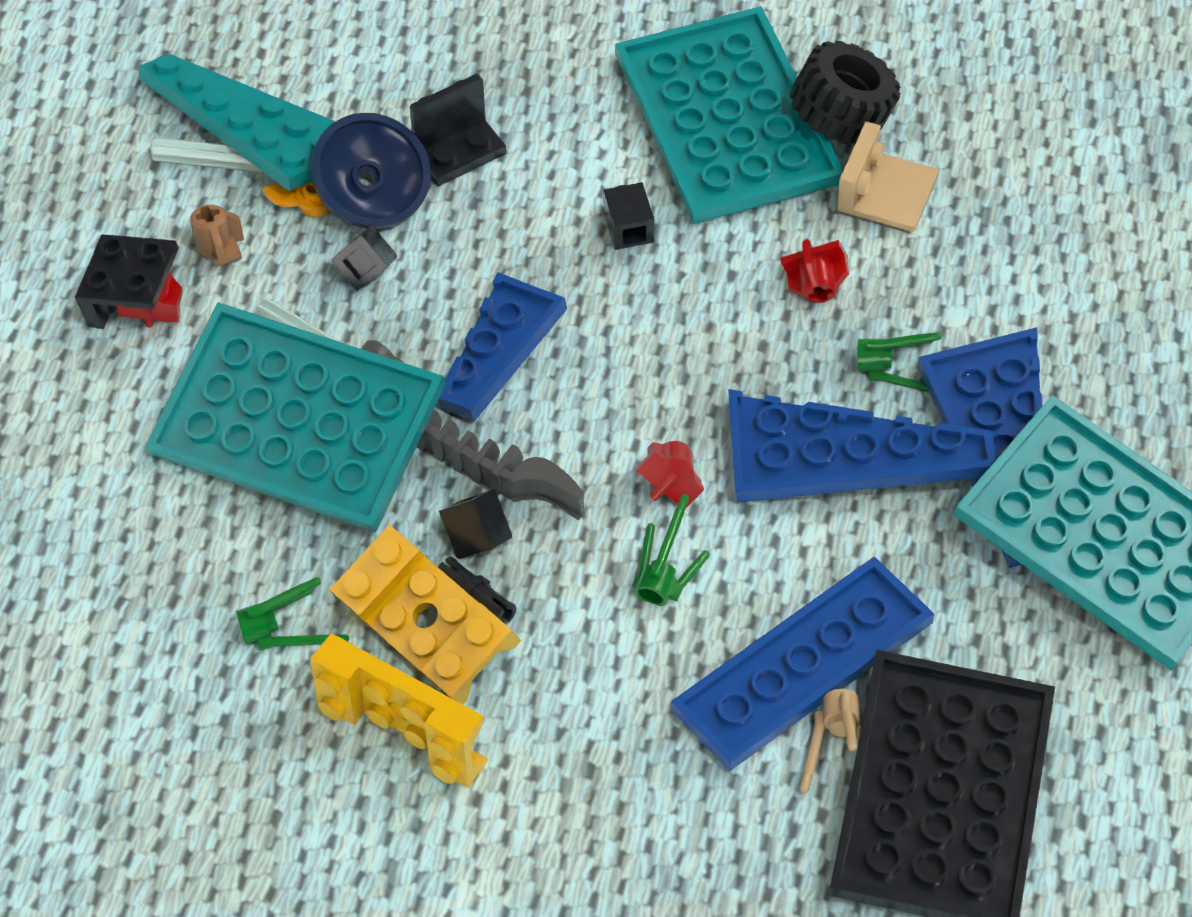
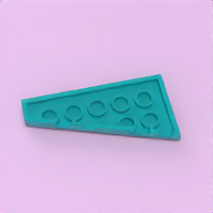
M172 54L160 56L155 60L139 65V79L285 189L290 191L312 181L310 167L314 147L322 133L335 122L334 120Z

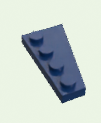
M497 272L492 282L494 289L489 298L485 297L479 309L481 316L475 328H470L465 338L466 347L462 355L456 357L445 379L446 385L438 400L440 408L475 422L565 313L567 305L564 297Z

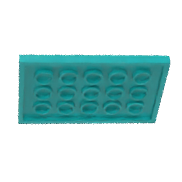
M762 6L615 44L616 58L693 224L839 185L844 169L829 140L823 134L809 128L810 125L800 119L798 116L799 112L794 110L792 106L793 99L790 98V92L797 76Z
M217 302L145 449L150 455L376 533L446 385V381L443 375Z
M1052 395L958 503L953 515L1172 671L1192 646V491Z

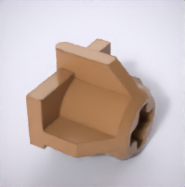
M203 205L192 212L190 216L196 250L201 256L213 258L216 267L242 259L241 251L236 243L244 240L241 221L238 215L226 211L217 205Z

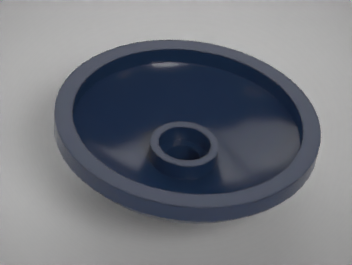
M356 113L340 118L332 123L319 137L311 157V178L320 200L335 216L357 227L367 229L373 225L376 229H384L406 221L419 209L430 187V162L422 143L408 127L385 115ZM365 176L369 178L371 185L362 184L359 177Z

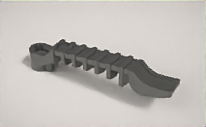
M368 340L360 348L403 362L395 357L386 346L377 341ZM433 410L417 444L418 449L422 451L426 449L434 454L435 459L451 464L455 471L459 473L464 472L471 476L474 482L482 483L491 490L495 489L498 496L502 494L513 502L522 500L546 501L577 520H580L585 513L584 492L558 465L542 457H532L523 461L522 452L513 444L497 463L500 450L495 441L488 439L480 451L477 452L479 442L473 432L468 430L461 440L458 441L460 431L456 423L448 420L440 430L442 424L441 417L436 410Z

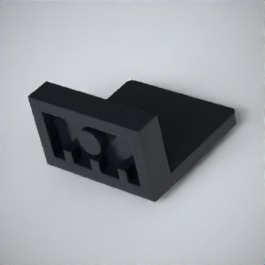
M479 74L459 80L432 95L422 97L409 107L412 132L426 150L430 162L431 178L438 187L507 154L505 143L486 121L483 79Z
M101 234L75 295L87 326L104 330L110 314L115 312L116 306L153 309L156 306L179 249L177 242L166 239Z

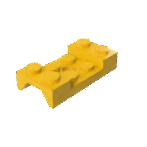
M390 524L329 589L341 602L448 697L461 704L468 700L472 680L497 653L516 648L521 642L518 636L506 624L470 596ZM428 608L437 609L438 616L433 625L427 628L418 627L417 621L422 611Z
M333 633L327 637L311 657L310 662L318 707L328 718L334 721L344 719L355 725L366 712L367 717L375 725L384 729L389 726L402 732L406 740L416 748L426 749L427 747L429 765L432 772L437 778L447 784H453L456 781L468 788L488 762V758L471 749L484 723L483 715Z

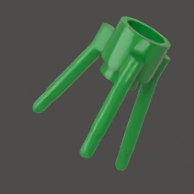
M934 332L889 339H858V372H869V381H883L929 392L925 383L885 373L884 368H892L894 348L933 343L940 340L942 334Z
M686 494L680 497L658 557L650 565L655 525L649 523L646 527L638 573L632 584L635 588V594L642 601L658 606H665L668 599L677 602L683 588L710 556L709 551L704 550L678 580L675 576V568L666 562L689 501V496Z
M315 577L262 603L237 610V618L246 645L257 642L260 651L277 646L322 645L330 634L271 636V632L279 630L274 611L310 595L312 589L321 584L320 578ZM346 634L336 635L347 642L350 640Z

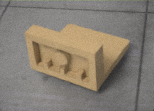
M865 122L840 177L837 211L914 232L938 179L939 170L884 154L885 144L880 143L881 126Z

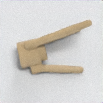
M835 689L828 692L823 698V710L814 713L815 728L800 787L802 793H807L810 789L825 729L828 728L829 732L834 736L846 737L850 751H854L857 748L856 738L859 741L863 715L860 714L858 695L849 689Z

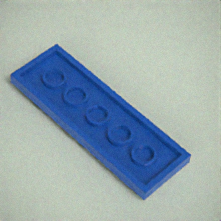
M874 556L671 701V711L731 771L822 705L824 695L835 689H844L870 670L874 664L876 650L893 653L933 624L934 613Z

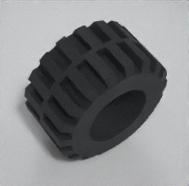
M827 41L823 42L821 46L817 45L813 48L792 86L790 98L793 99L792 106L794 110L799 112L798 116L803 122L810 125L809 128L823 134L829 140L834 139L846 145L851 142L855 145L865 122L880 125L882 130L900 98L901 93L899 90L901 87L900 83L895 79L896 75L893 70L889 69L886 66L887 63L877 58L871 51L864 50L853 43L846 44L843 41L832 43Z

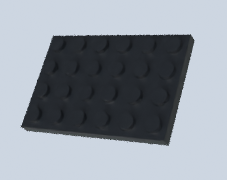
M876 650L828 896L924 917H1020L1055 686Z

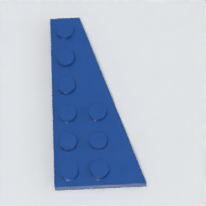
M1037 327L920 356L918 360V369L942 422L992 430L996 459L1042 407ZM980 478L969 479L972 487ZM1001 550L1009 568L1022 565Z
M728 389L737 503L981 478L996 461L992 430L947 423L928 426L913 423L912 418L896 415L895 420L874 417V412L814 402H807L802 406L781 402V397L765 395L764 399L743 396V391Z

